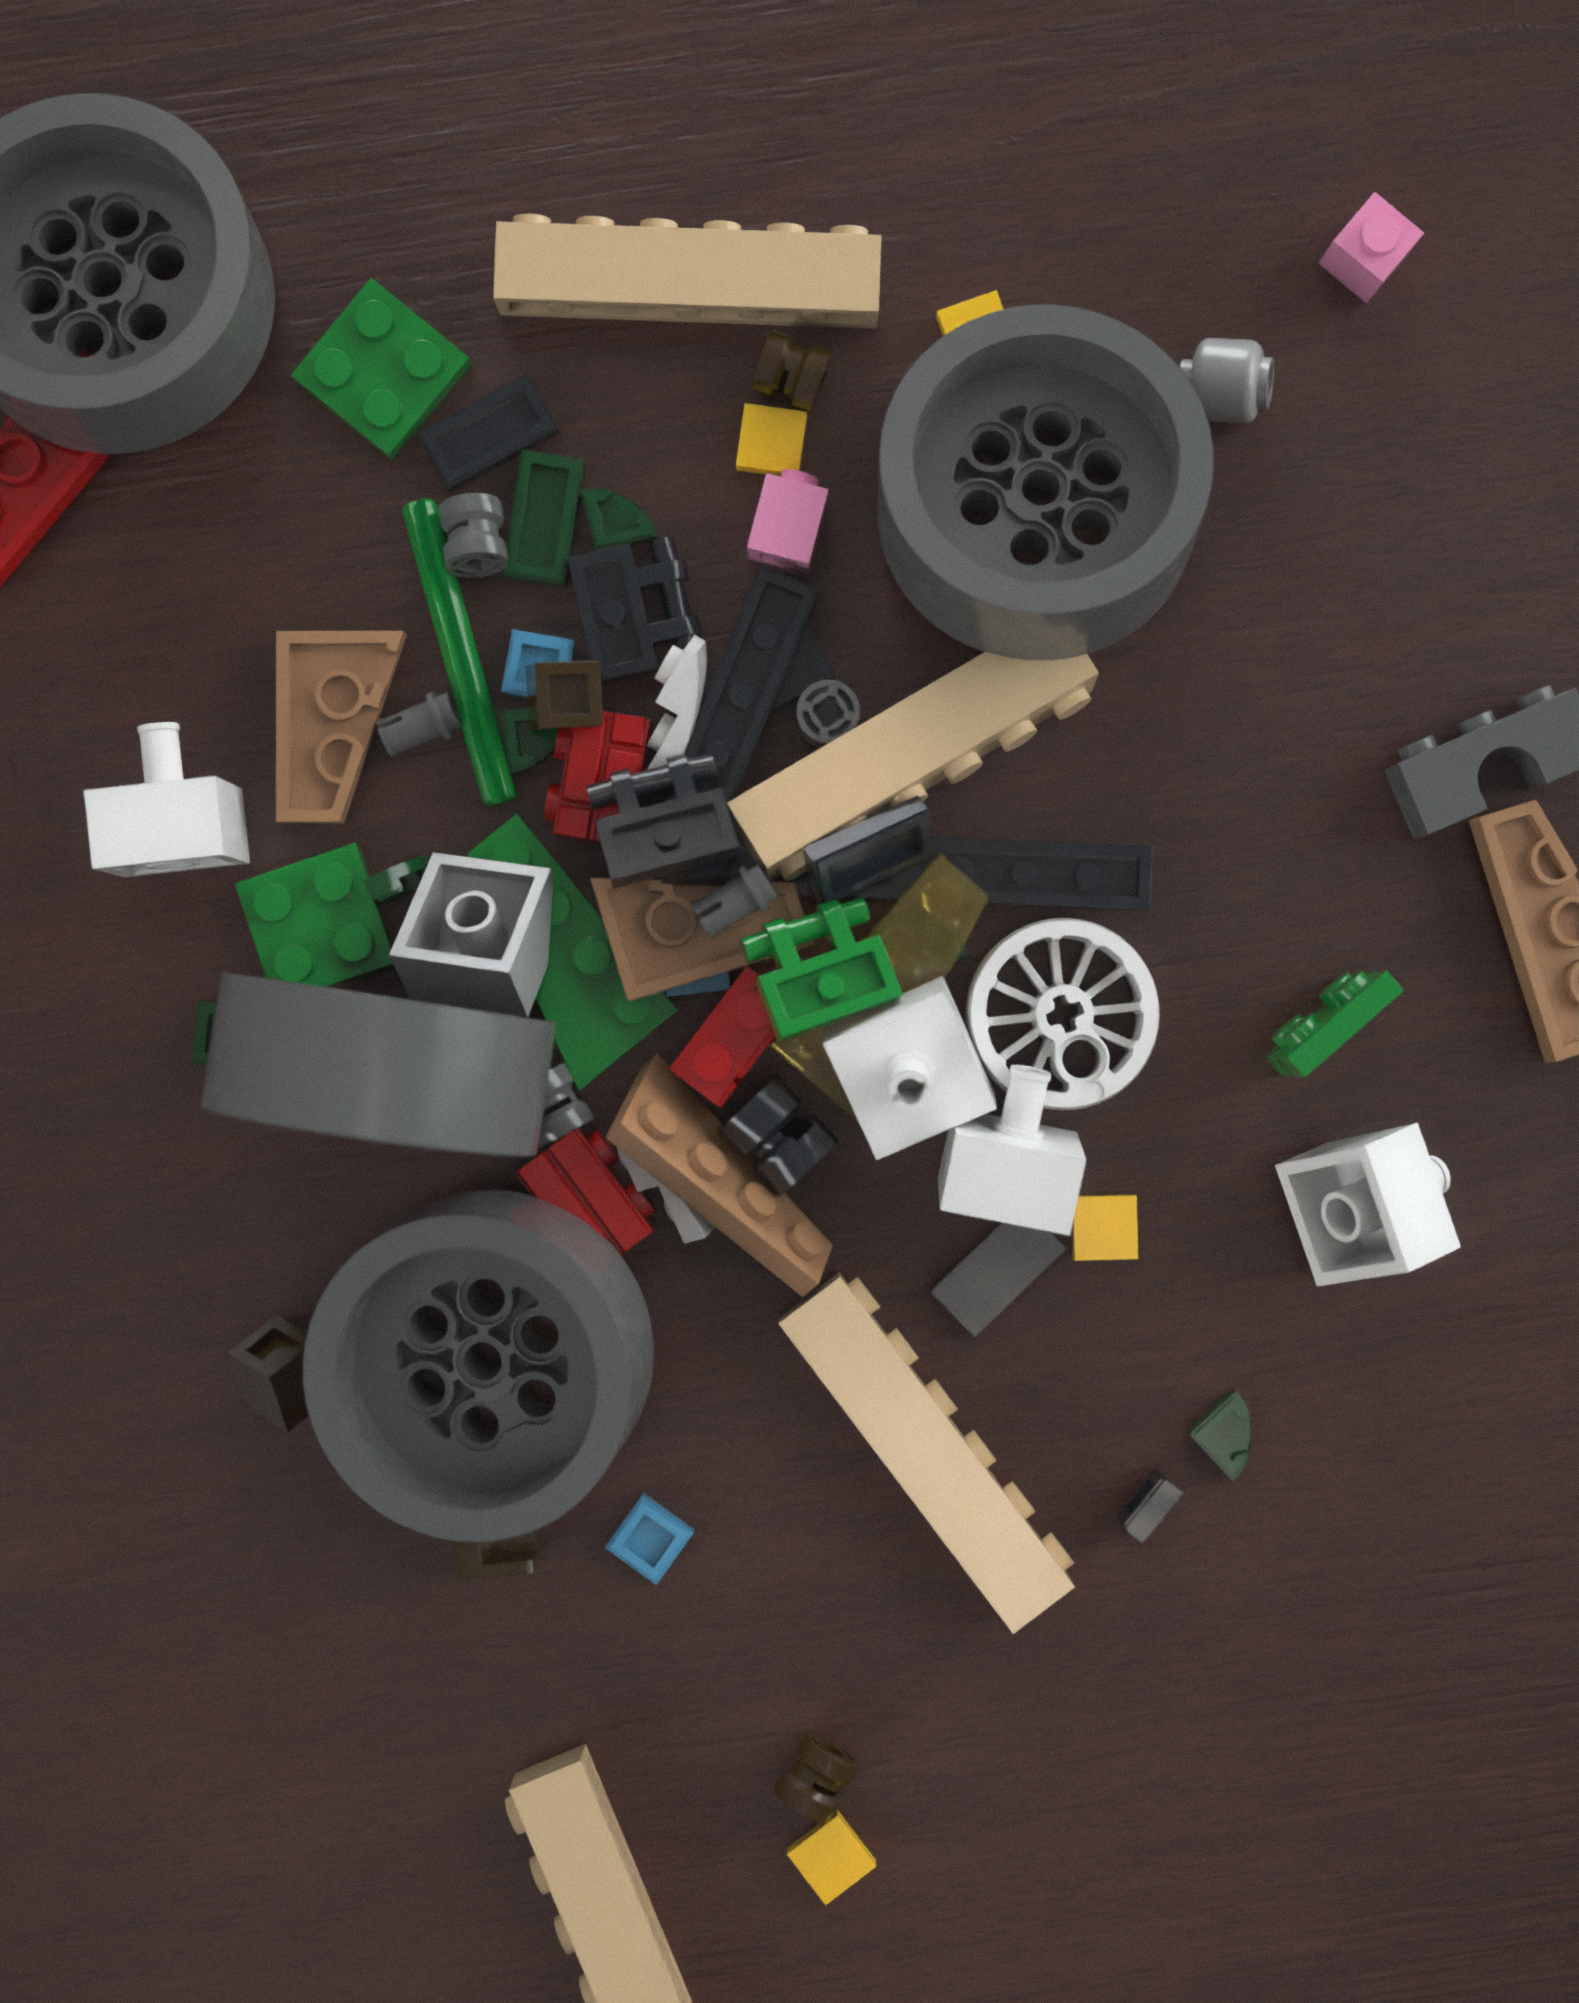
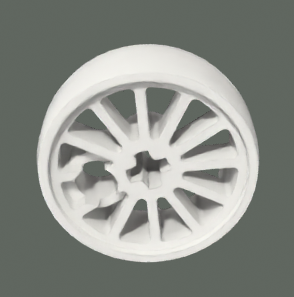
M1052 918L1034 922L1015 930L999 941L986 954L975 971L969 986L965 1008L966 1028L988 1077L1006 1093L1011 1075L1010 1070L1006 1066V1060L1037 1037L1042 1038V1044L1031 1067L1043 1069L1047 1057H1049L1050 1068L1054 1076L1062 1082L1061 1090L1047 1089L1043 1108L1052 1110L1087 1108L1110 1099L1126 1088L1141 1072L1152 1053L1159 1030L1160 1019L1159 1000L1154 980L1148 967L1135 949L1113 931L1093 922L1073 918ZM1061 938L1081 941L1085 945L1068 985L1063 982L1059 948ZM1043 940L1047 942L1052 981L1050 987L1044 983L1024 955V947ZM1099 949L1116 963V968L1083 992L1079 988L1095 950ZM1009 958H1013L1037 990L1038 994L1036 997L998 981L997 973ZM1121 976L1126 977L1134 997L1132 1002L1100 1006L1092 1005L1090 1000L1092 997ZM990 989L1030 1006V1012L988 1017L986 1009ZM1057 996L1060 997L1063 1004L1074 1003L1078 1010V1014L1070 1018L1072 1029L1067 1032L1064 1031L1061 1024L1049 1025L1047 1022L1046 1014L1055 1009L1053 999ZM1134 1012L1136 1016L1134 1032L1130 1040L1093 1023L1094 1016ZM1028 1022L1032 1024V1029L1000 1053L995 1051L988 1033L990 1026ZM1101 1038L1125 1049L1124 1056L1112 1070L1108 1068L1110 1063L1108 1048ZM1076 1040L1089 1043L1096 1052L1093 1071L1082 1078L1071 1076L1065 1070L1062 1062L1065 1048Z

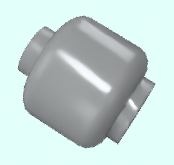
M1205 338L1197 346L1193 359H1182L1180 369L1195 389L1208 422L1248 424L1256 418L1259 409H1269L1274 383V358L1264 357V351L1258 342L1245 339Z

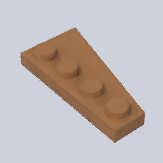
M1536 799L1468 820L1544 1062H1558L1579 1055V882L1575 877L1578 869Z
M656 1052L641 1066L605 1138L800 1296L804 1297L819 1284L833 1245L786 1193L779 1197L755 1171L757 1162L752 1156L742 1157L718 1132L724 1125L681 1078L669 1070L670 1066Z

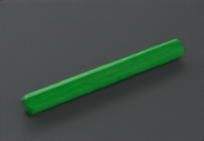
M419 499L403 506V517L480 795L485 805L498 806L516 799L517 792L508 768L506 752L457 576L451 575L445 570L443 547L447 540L445 532L440 526L438 507L432 499Z

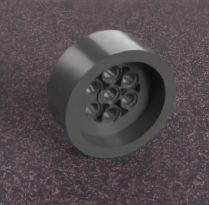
M90 93L63 95L23 106L1 117L0 409L18 425L42 439L72 450L99 454L136 453L155 449L176 442L196 432L222 413L248 384L264 355L274 319L275 289L270 259L262 237L229 169L212 146L188 124L151 104L127 97ZM130 223L139 224L131 235L115 238L118 230L124 225ZM76 240L75 245L70 251L65 254L54 255L58 245L64 241ZM173 265L183 266L182 271L177 277L171 280H159L161 273L166 268ZM121 282L119 289L113 295L97 297L100 289L106 284ZM59 299L52 311L36 315L38 307L44 301ZM166 324L165 330L159 337L152 340H141L143 333L150 326ZM104 341L100 351L95 355L87 358L79 357L81 350L88 343Z
M1061 305L1011 307L980 316L953 329L929 347L907 371L893 395L882 427L877 500L878 528L883 552L894 579L914 607L934 626L953 639L982 652L986 651L1009 658L1024 660H1057L1090 654L1115 644L1144 625L1163 606L1173 593L1188 563L1207 506L1214 467L1212 438L1203 406L1183 371L1157 344L1136 329L1094 311ZM1043 433H1052L1059 436L1064 443L1057 446H1047L1040 443L1036 436ZM986 452L994 453L1000 456L1004 462L995 466H987L978 462L975 457ZM1098 471L1110 476L1114 482L1109 485L1100 486L1087 480L1085 475ZM1040 491L1048 494L1054 501L1043 506L1035 505L1029 502L1024 495L1029 492ZM978 510L990 515L993 521L986 525L978 526L966 521L963 515L970 511ZM1082 530H1091L1099 534L1103 542L1096 545H1085L1079 542L1073 534ZM1020 550H1031L1040 555L1043 561L1035 565H1024L1014 559L1012 555Z
M222 972L201 1108L237 1118L341 1136L465 1152L534 1156L537 1155L557 1022Z
M479 1190L446 1196L425 1204L406 1215L361 1248L339 1269L326 1287L314 1311L305 1342L303 1385L307 1409L319 1443L341 1478L362 1500L392 1521L422 1534L453 1541L485 1542L520 1536L547 1525L576 1506L603 1476L630 1436L645 1406L652 1380L654 1341L651 1320L640 1287L627 1263L607 1239L579 1217L561 1207L525 1193L505 1190ZM481 1279L494 1280L501 1286L505 1295L504 1304L496 1305L488 1302L483 1297L479 1285ZM425 1306L437 1307L445 1314L448 1320L447 1331L436 1330L427 1323L424 1316ZM539 1315L552 1320L559 1332L558 1340L548 1341L539 1337L533 1328V1317ZM477 1343H489L494 1346L500 1353L502 1359L501 1366L491 1367L483 1363L477 1353ZM422 1369L433 1370L441 1376L445 1384V1393H436L426 1387L421 1377ZM534 1379L548 1383L555 1393V1402L543 1403L538 1401L531 1393L529 1381ZM474 1406L487 1407L493 1411L498 1419L499 1428L488 1429L479 1424L474 1416Z

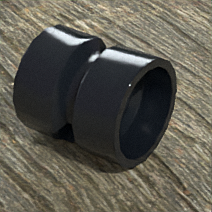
M777 1075L718 1132L742 1157L754 1155L757 1158L755 1171L780 1197L816 1165L839 1140L815 1114L803 1116L799 1112L802 1100Z

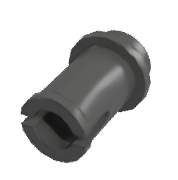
M434 691L426 694V701L386 718L382 717L376 720L380 738L392 758L440 736H443L445 740H450L454 736L453 731L462 728L456 705L448 692L437 696Z
M759 864L749 870L743 865L738 868L741 875L700 900L690 903L695 914L700 916L701 919L699 921L711 939L717 937L718 933L760 908L764 913L771 910L768 903L777 899L778 895Z

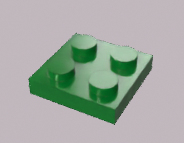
M370 278L291 376L301 387L389 459L393 460L472 363L467 355L374 279Z
M352 843L235 883L266 979L329 988L394 966L389 957L393 943L379 902L373 901L363 881L370 876L359 844Z
M1360 970L1352 976L1349 972L1344 973L1319 995V998L1324 1003L1320 1009L1314 1014L1307 1015L1305 1018L1301 1014L1296 1015L1271 1037L1276 1047L1265 1056L1266 1060L1281 1076L1306 1077L1400 995L1404 989L1387 970L1364 973Z

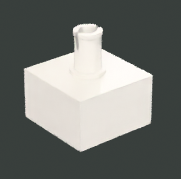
M158 722L137 726L138 734H140L145 783L84 790L91 863L94 870L122 877L250 864L242 788L216 776L183 779L178 732L180 731V726L176 722Z
M943 976L904 992L898 1001L825 1027L824 1048L876 1160L997 1109L994 1088L980 1061Z
M1011 1065V1075L1002 1116L984 1114L953 1127L947 1132L938 1175L940 1210L1070 1236L1086 1164V1157L1078 1133L1040 1125L1051 1073L1031 1066Z
M1418 1123L1328 1142L1275 1165L1317 1287L1411 1272L1461 1247L1443 1197V1193L1450 1187L1451 1178L1449 1170L1441 1159L1433 1155L1429 1156Z

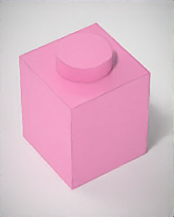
M1374 192L1333 240L1319 261V264L1367 303L1408 255L1424 232Z
M783 469L781 477L766 473L747 544L748 559L809 575L828 503L829 489L819 487V479L817 477L792 469Z

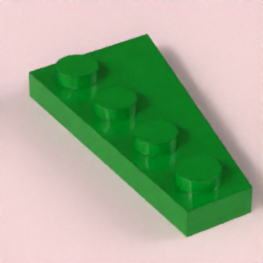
M517 813L468 853V856L471 858L545 867L552 870L554 881L549 961L535 999L545 1020L557 1022L554 1039L579 1091L679 1011L664 992L632 1002L627 1001L602 916Z

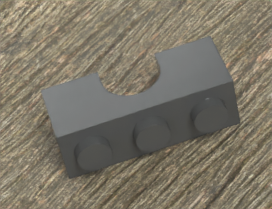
M1551 685L1545 686L1515 699L1514 702L1518 709L1517 713L1496 721L1492 710H1489L1455 725L1460 737L1438 746L1434 736L1431 735L1398 749L1397 752L1402 762L1385 769L1384 772L1413 839L1431 834L1488 809L1478 786L1479 767L1488 754H1501L1513 760L1520 768L1529 790L1578 771L1579 694L1576 687L1555 696Z

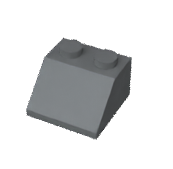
M433 852L389 954L409 998L418 1001L528 1017L549 961L554 881L551 868Z

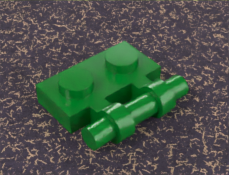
M862 897L839 904L834 899L816 905V912L786 923L782 918H778L762 924V931L740 938V946L748 963L771 956L778 970L758 976L755 983L778 1043L898 1001L903 996L880 934L859 942L854 940L850 928L870 921L869 910ZM822 937L826 938L832 951L804 961L800 960L796 946Z

